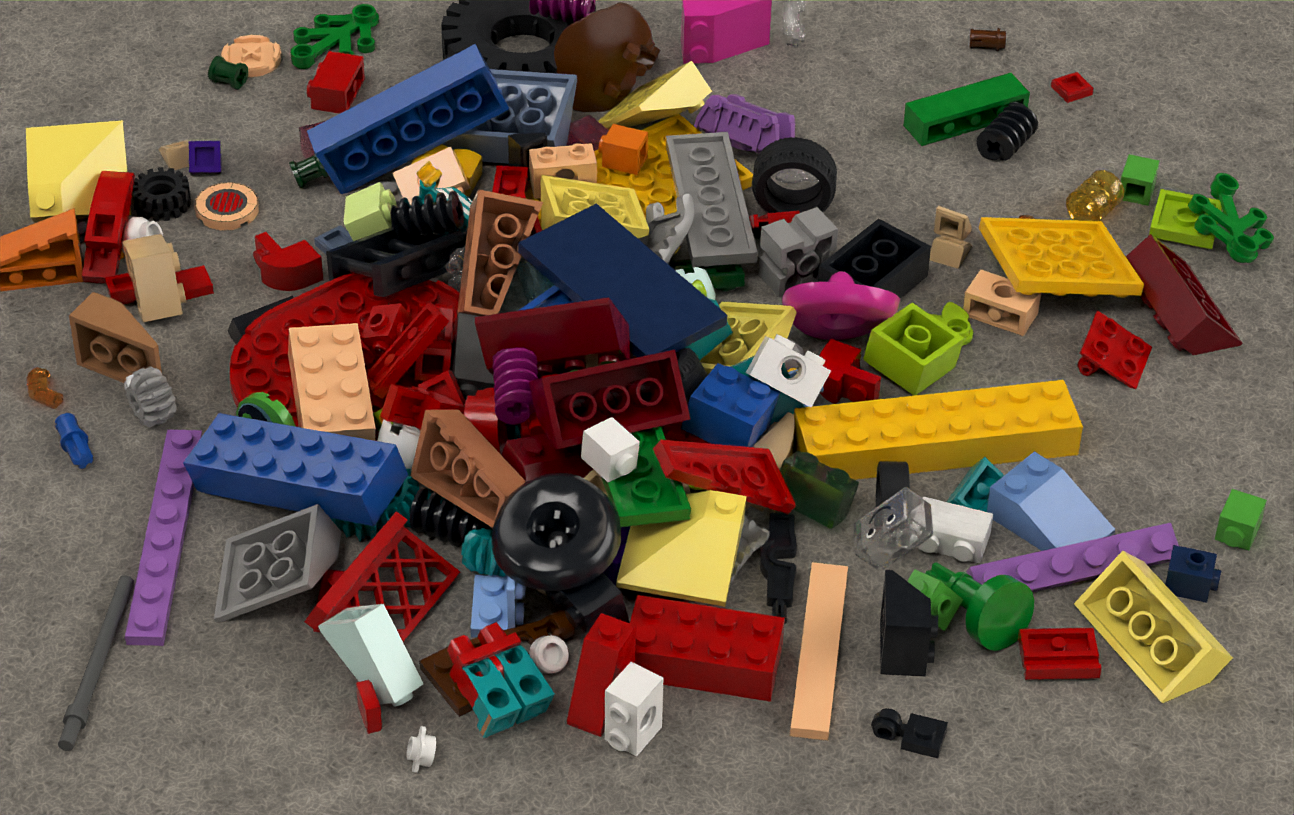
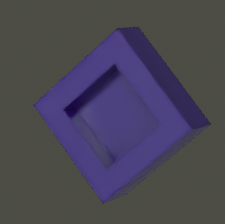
M188 141L189 173H222L221 141Z

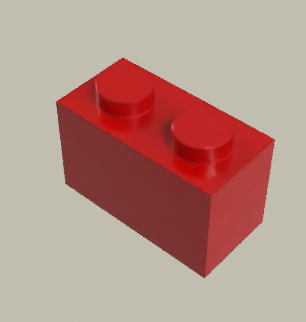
M332 51L327 53L324 61L319 62L314 79H310L307 85V97L311 98V109L340 114L351 107L365 80L363 56Z

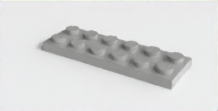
M728 132L666 136V150L676 195L678 197L689 193L694 200L693 223L686 235L692 267L756 263L758 252Z

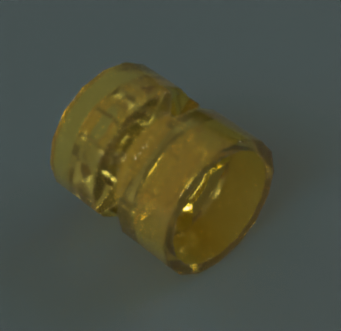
M1106 170L1093 172L1068 195L1066 208L1073 220L1102 221L1123 200V185L1111 172Z

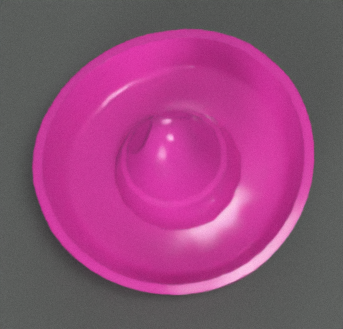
M843 271L833 274L829 282H808L795 285L787 289L782 297V305L792 306L797 312L793 325L804 334L823 340H844L869 334L873 328L894 316L900 304V298L895 293L876 287L855 284L852 277Z

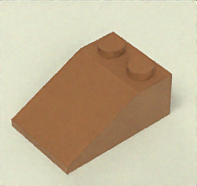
M92 292L69 315L77 365L123 383L126 381L127 376L132 375L134 371L141 368L146 369L152 366L159 369L162 373L158 344L121 302Z

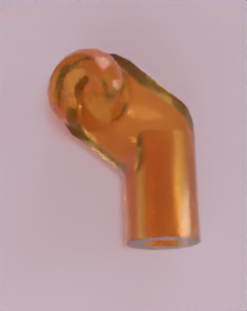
M38 367L33 368L26 377L29 397L32 400L56 409L63 402V394L48 388L50 382L47 381V378L51 377L48 370Z

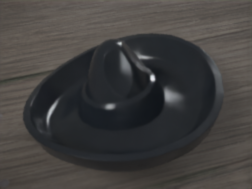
M549 473L525 482L505 500L493 526L491 537L492 552L501 570L519 584L538 590L555 591L570 589L595 579L610 566L620 547L621 524L614 504L597 486L577 475Z

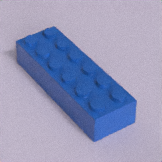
M474 44L307 130L317 158L340 194H344L509 110V107L497 81L477 45Z
M222 413L217 415L183 462L196 490L202 493L293 511H301L318 504L330 518L370 526L376 525L409 475L396 444Z

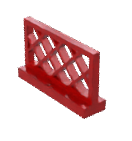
M396 511L316 604L304 622L316 631L320 624L344 609L360 606L358 591H374L376 604H384L382 591H398L401 606H385L388 614H403L405 629H397L404 642L458 576L460 571L405 528L404 525L408 520ZM401 541L406 543L414 550L416 559H400L397 545ZM393 567L396 582H380L378 568ZM402 567H417L420 582H404ZM426 567H436L447 576L443 582H429ZM422 590L425 604L409 605L406 591ZM430 590H436L431 596Z

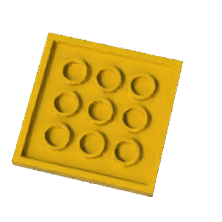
M981 217L979 230L1016 292L1024 295L1051 293L1056 296L1082 294L1088 297H1095L1100 294L1113 295L1120 298L1128 297V295L1141 296L1144 283L1102 221Z

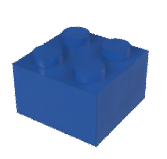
M717 363L690 396L688 402L690 420L683 421L681 429L711 444L753 447L771 423L780 391L769 387L762 381H756L741 374L732 367Z

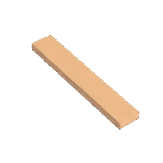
M814 562L811 565L790 736L820 740H828L848 566Z

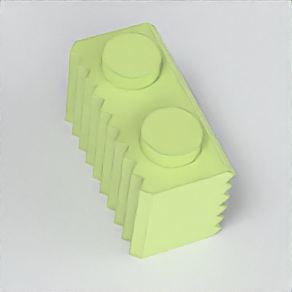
M381 182L346 196L343 222L353 241L392 227L390 212L392 206H397L391 190H385Z

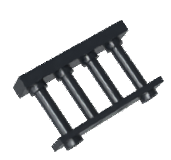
M393 227L328 250L326 251L329 281L350 273L373 278L374 295L384 298L463 267L468 227L445 236L435 234L423 236L421 234L418 238L409 236L403 240L398 239Z

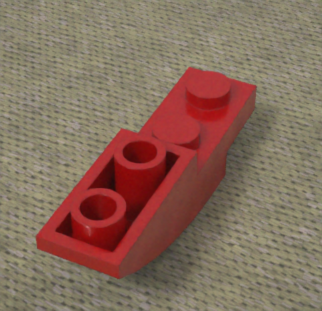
M102 171L99 176L90 207L84 240L86 251L82 271L83 282L106 283L105 277L118 275L124 229L129 219L135 174L132 172Z

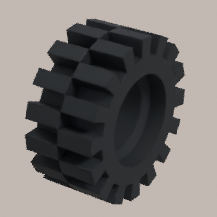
M159 167L158 172L149 169L147 170L148 175L142 172L138 175L139 179H134L132 199L134 210H136L139 216L143 214V218L147 220L152 216L153 221H159L160 217H164V221H169L170 216L173 215L176 219L180 217V212L185 213L188 211L187 207L191 205L189 182L186 175L183 176L181 171L175 173L173 168L164 171L163 167Z

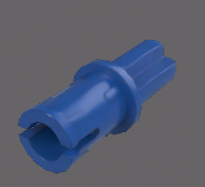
M61 414L55 420V424H57L55 428L61 437V447L69 454L74 465L84 469L87 464L93 461V455L88 447V436L80 429L77 419L73 414Z

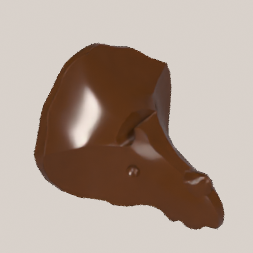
M619 2L608 8L594 11L581 20L567 26L556 42L554 58L557 74L577 76L573 109L581 112H604L614 108L629 95L636 83V76H644L646 71L652 68L661 50L655 46L652 31L642 14L630 4Z

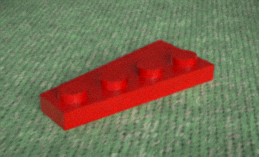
M660 440L653 448L666 478L706 490L747 496L746 502L789 514L796 507V503L768 448Z

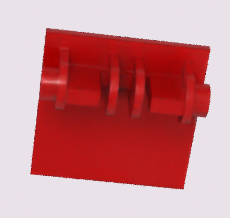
M1097 310L1079 353L1082 357L1078 361V368L1080 373L1086 376L1095 373L1101 368L1128 387L1137 389L1152 346Z

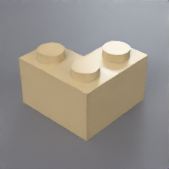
M162 234L122 241L127 270L133 281L137 308L142 321L148 322L182 315L181 303L186 302L183 284H177L175 272H179L181 269L178 254L174 252L172 243H166Z

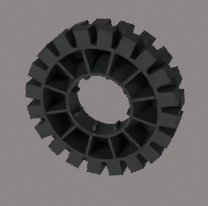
M459 0V4L453 2L446 10L447 16H443L442 19L443 60L476 44L489 69L557 74L554 58L555 45L562 31L574 23V21L564 22L562 17L559 20H554L551 15L541 17L539 13L533 15L529 11L530 0ZM515 35L536 36L549 42V46L527 53L505 51L497 47L496 44L504 38Z

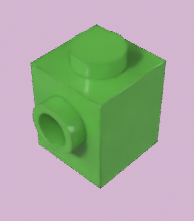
M914 569L907 582L931 599V615H938V629L945 631L963 599L942 581Z

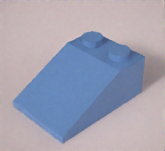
M1035 451L990 487L987 512L993 514V520L1041 551L1103 538L1115 533V528L1061 467Z

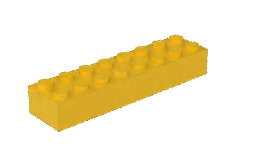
M1064 380L794 408V444L807 485L875 478L880 461L907 462L909 474L972 467L984 457L992 464L1020 462L1034 451L1046 459L1074 456L1079 454L1083 425Z

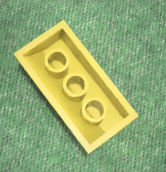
M1122 551L1074 603L1079 611L1162 703L1210 683L1233 659L1226 649L1144 561L1125 551Z

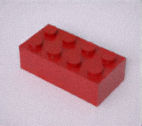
M637 595L630 624L636 626L635 664L663 677V685L771 702L783 647L785 618Z

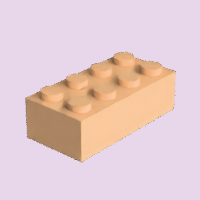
M358 323L289 328L288 358L299 427L375 441L376 428Z

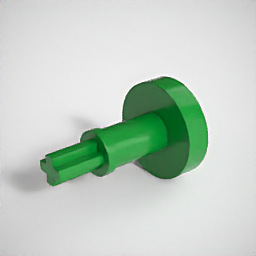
M936 562L932 564L931 570H927L925 573L942 581L963 599L960 606L967 610L965 624L968 635L989 650H1002L1014 644L1018 640L1019 629H1027L1034 611L1033 593L1026 584L1010 575L992 577L982 585L966 572L954 573Z

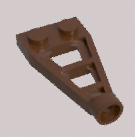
M562 609L546 616L542 620L503 630L506 635L516 632L521 641L526 640L530 645L540 637L550 636L549 632L563 641L575 634L574 627L570 624L565 611ZM478 638L470 639L475 648L482 646ZM448 647L420 660V670L460 717L473 711L468 700L461 694L457 683H454L449 675L453 663L447 651Z

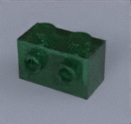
M797 451L783 461L780 472L796 503L794 510L830 529H833L847 517L859 485L858 481L850 478L848 473L841 469L831 468L819 462L816 456L807 452Z

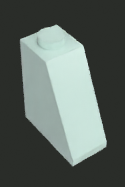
M384 604L346 608L318 626L323 636L359 682L365 680L372 682L379 704L392 703L394 707L402 705L412 699L414 696L412 692L424 684Z

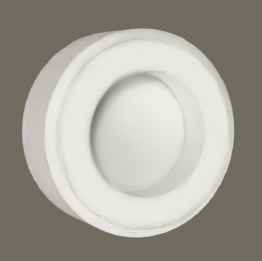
M553 635L536 639L529 651L530 657L543 674L561 671L566 666L569 658L565 642Z

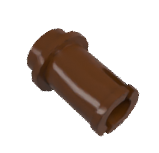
M998 28L997 31L971 29L970 48H996V51L1005 49L1006 31H1000L1001 28Z

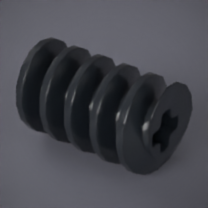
M1010 102L977 137L976 144L982 157L988 160L1000 159L1006 161L1010 159L1038 129L1036 115L1022 103Z
M450 191L448 201L443 192L437 194L436 202L431 194H426L424 204L420 196H414L412 198V206L408 198L402 197L399 207L393 205L390 212L394 233L398 239L402 240L409 236L418 238L421 234L423 236H430L433 232L438 235L443 234L445 231L452 233L462 230L464 226L463 206L456 191Z
M424 487L418 490L412 502L409 522L413 532H423L427 537L431 538L436 536L439 541H449L452 546H461L464 543L465 535L469 531L481 528L489 529L490 527L468 512L466 513L460 507L455 506L453 508V503L447 499H444L441 503V496L435 492L428 499V489Z

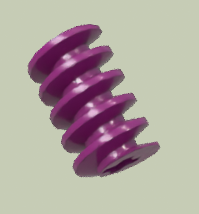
M530 0L529 11L533 15L539 13L541 17L551 15L554 20H559L562 17L564 22H571L572 20L577 22L595 11V0Z
M526 348L503 349L493 356L495 414L499 420L507 424L517 425L524 423L535 412L529 382L538 379L537 357Z

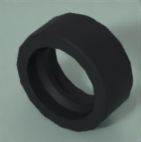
M880 461L876 475V512L884 506H889L891 509H882L876 514L877 528L905 530L908 525L910 502L907 462ZM891 514H896L894 522L886 525V519Z

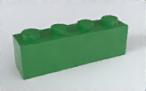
M1007 73L905 103L903 126L921 146L987 127L1010 102H1019L1028 107L1030 92L1012 73Z

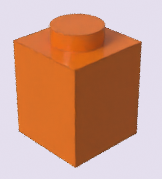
M613 124L608 133L602 135L599 141L598 152L602 153V167L638 175L648 158V132Z

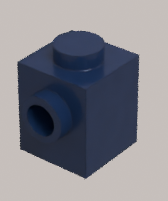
M1173 545L1165 585L1177 597L1207 603L1209 591H1217L1221 570L1214 569L1217 554Z

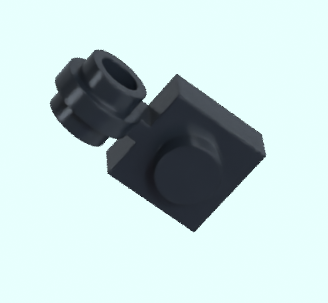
M885 708L874 715L871 726L874 735L878 738L891 741L896 736L902 737V750L938 758L947 732L948 722L911 713L908 723L905 724L902 722L901 716L897 711Z

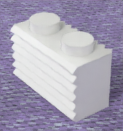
M923 497L913 522L910 546L918 547L927 553L935 552L953 556L959 561H970L979 564L991 534L993 514Z

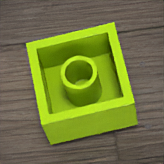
M910 303L894 316L871 330L863 361L912 395H918L956 367L964 337L914 303Z

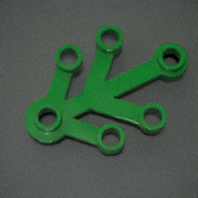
M360 4L352 9L351 14H319L315 16V28L299 27L293 31L294 41L298 45L292 47L290 51L292 64L299 69H308L315 63L316 57L339 43V53L354 55V52L351 51L350 35L357 30L360 31V38L357 40L358 51L361 53L373 52L375 50V40L371 37V28L379 23V14L372 5ZM332 25H343L342 27H332ZM324 38L313 46L307 44L312 39Z
M1218 173L1210 185V193L1216 200H1220L1223 212L1211 204L1207 197L1201 194H1194L1188 203L1189 209L1200 215L1194 224V228L1203 235H1211L1212 233L1225 243L1226 249L1234 261L1239 263L1254 262L1258 256V248H1268L1274 239L1270 231L1261 228L1267 219V215L1261 209L1251 208L1247 215L1239 219L1232 198L1239 187V183L1229 174ZM1216 221L1224 228H1226L1230 233H1228L1226 230H1224L1222 227L1216 224ZM1251 227L1257 229L1252 237L1243 232Z

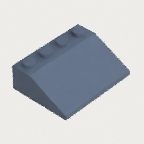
M490 69L503 93L509 110L443 143V145L452 149L474 151L482 156V162L509 164L508 135L545 133L547 134V147L567 146L577 76Z

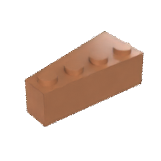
M478 189L470 205L457 315L458 312L477 316L499 313L522 256L518 253V243L530 236L543 202Z
M425 410L410 476L493 528L497 514L505 500L526 481L460 410Z

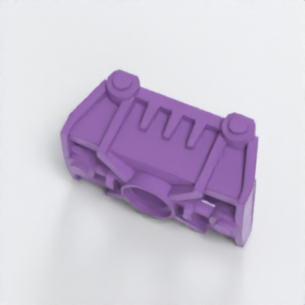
M730 94L727 98L720 95L710 96L697 115L694 124L695 128L703 130L705 133L728 132L731 146L745 151H755L758 154L763 148L776 140L789 137L795 138L794 115L786 112L776 113L746 102L744 97L737 94Z

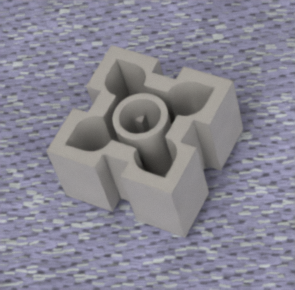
M818 207L796 214L791 223H787L785 219L762 226L760 247L764 253L759 260V276L778 297H782L787 289L795 285L818 282L819 265L832 256L830 251L837 249L838 228Z

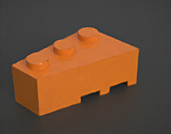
M75 208L0 237V291L83 282V259Z

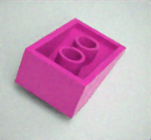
M682 0L681 49L683 64L690 61L698 64L714 63L768 45L770 42L772 0Z

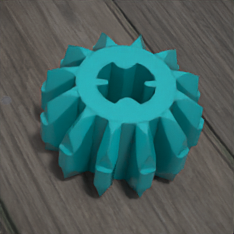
M481 528L469 531L465 535L464 543H462V564L470 571H477L479 574L505 576L506 574L498 566L492 552V530Z

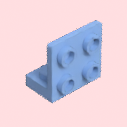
M475 575L471 637H477L480 630L495 622L503 630L515 628L516 625H523L524 603L518 602V599L523 600L525 598L526 586L512 580L507 575L503 577L499 575Z

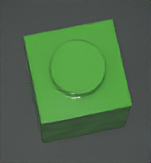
M1129 154L1121 176L1118 200L1149 206L1156 184L1160 161Z
M1232 489L1220 514L1215 540L1224 542L1231 547H1239L1249 551L1262 523L1267 500Z

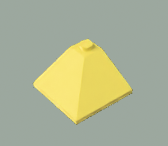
M690 61L634 89L583 134L587 137L608 133L613 124L632 127L675 116L686 110L691 114L705 104L703 99L712 90L694 63Z
M123 120L26 128L30 218L34 223L75 208L76 220L88 219L94 191L101 172H127Z
M547 175L541 176V202H543L541 207L542 230L597 203L635 237L642 238L648 236L650 229L634 189Z
M721 302L719 307L728 315L727 322L733 333L700 360L705 371L709 374L717 363L730 367L754 356L765 336L774 340L776 334L787 339L797 313L794 307Z
M713 490L686 494L691 507L689 520L630 526L616 587L725 607L743 528L747 496Z

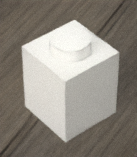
M611 417L583 431L581 458L607 482H610L622 475L629 474L637 468L640 441Z

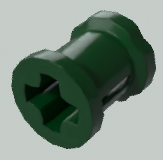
M216 56L208 69V78L211 82L217 83L221 81L230 84L236 90H239L246 83L248 77V67L246 64L230 63L221 56Z
M315 152L314 156L297 163L294 160L289 162L299 188L304 187L305 183L319 177H329Z

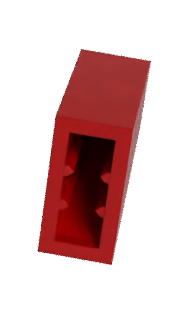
M603 613L599 615L583 640L567 717L568 725L599 737L605 732V690L630 662L635 663V625Z

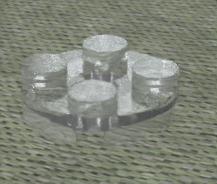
M805 0L783 1V34H787L790 41H784L785 48H797L798 42L805 41V25L800 23L799 13L805 12Z

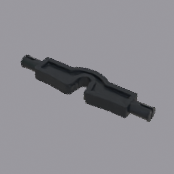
M775 510V513H770L769 516L770 532L768 540L761 548L760 570L767 580L766 605L772 607V616L778 617L780 613V617L785 618L784 624H786L787 608L792 607L796 565L777 559L796 557L795 516Z

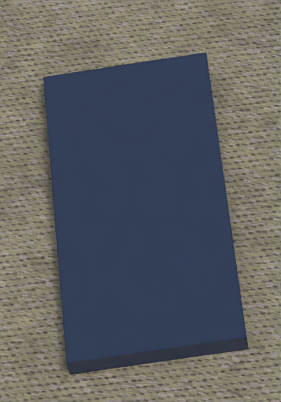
M597 203L518 243V253L572 301L581 302L609 297L629 324L630 352L636 357L670 350L678 352L727 325L728 315Z

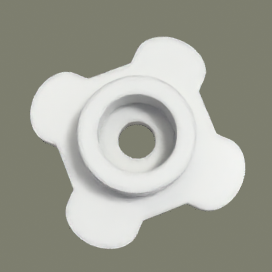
M425 726L420 727L417 737H410L407 746V759L413 760L412 772L414 773L418 772L419 765L431 767L435 756L436 737L425 735Z

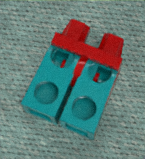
M495 622L480 630L477 638L482 646L475 648L466 635L459 636L450 641L447 651L453 666L449 675L453 682L457 683L461 694L468 700L479 719L477 727L483 738L513 727L515 722L520 724L547 711L555 693L528 652L520 645L521 640L516 632L506 635L499 624Z

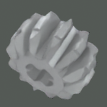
M152 366L146 369L141 368L126 377L124 382L125 396L129 401V407L134 412V416L139 419L141 424L150 428L154 425H161L174 417V413L177 410L176 398L171 391L172 387L169 386L166 377L162 376L159 369Z

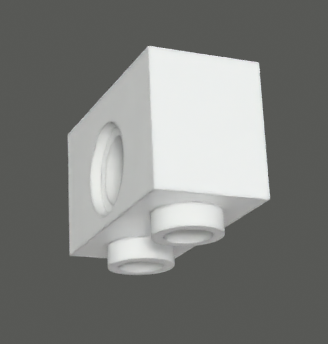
M776 334L774 340L765 336L746 373L795 400L812 407L831 370L823 367L826 360L808 350L805 356L792 350L795 343ZM794 359L798 364V372L792 378H785L782 375L781 367L786 360Z
M630 662L605 690V740L618 751L625 750L637 756L662 728L663 677Z

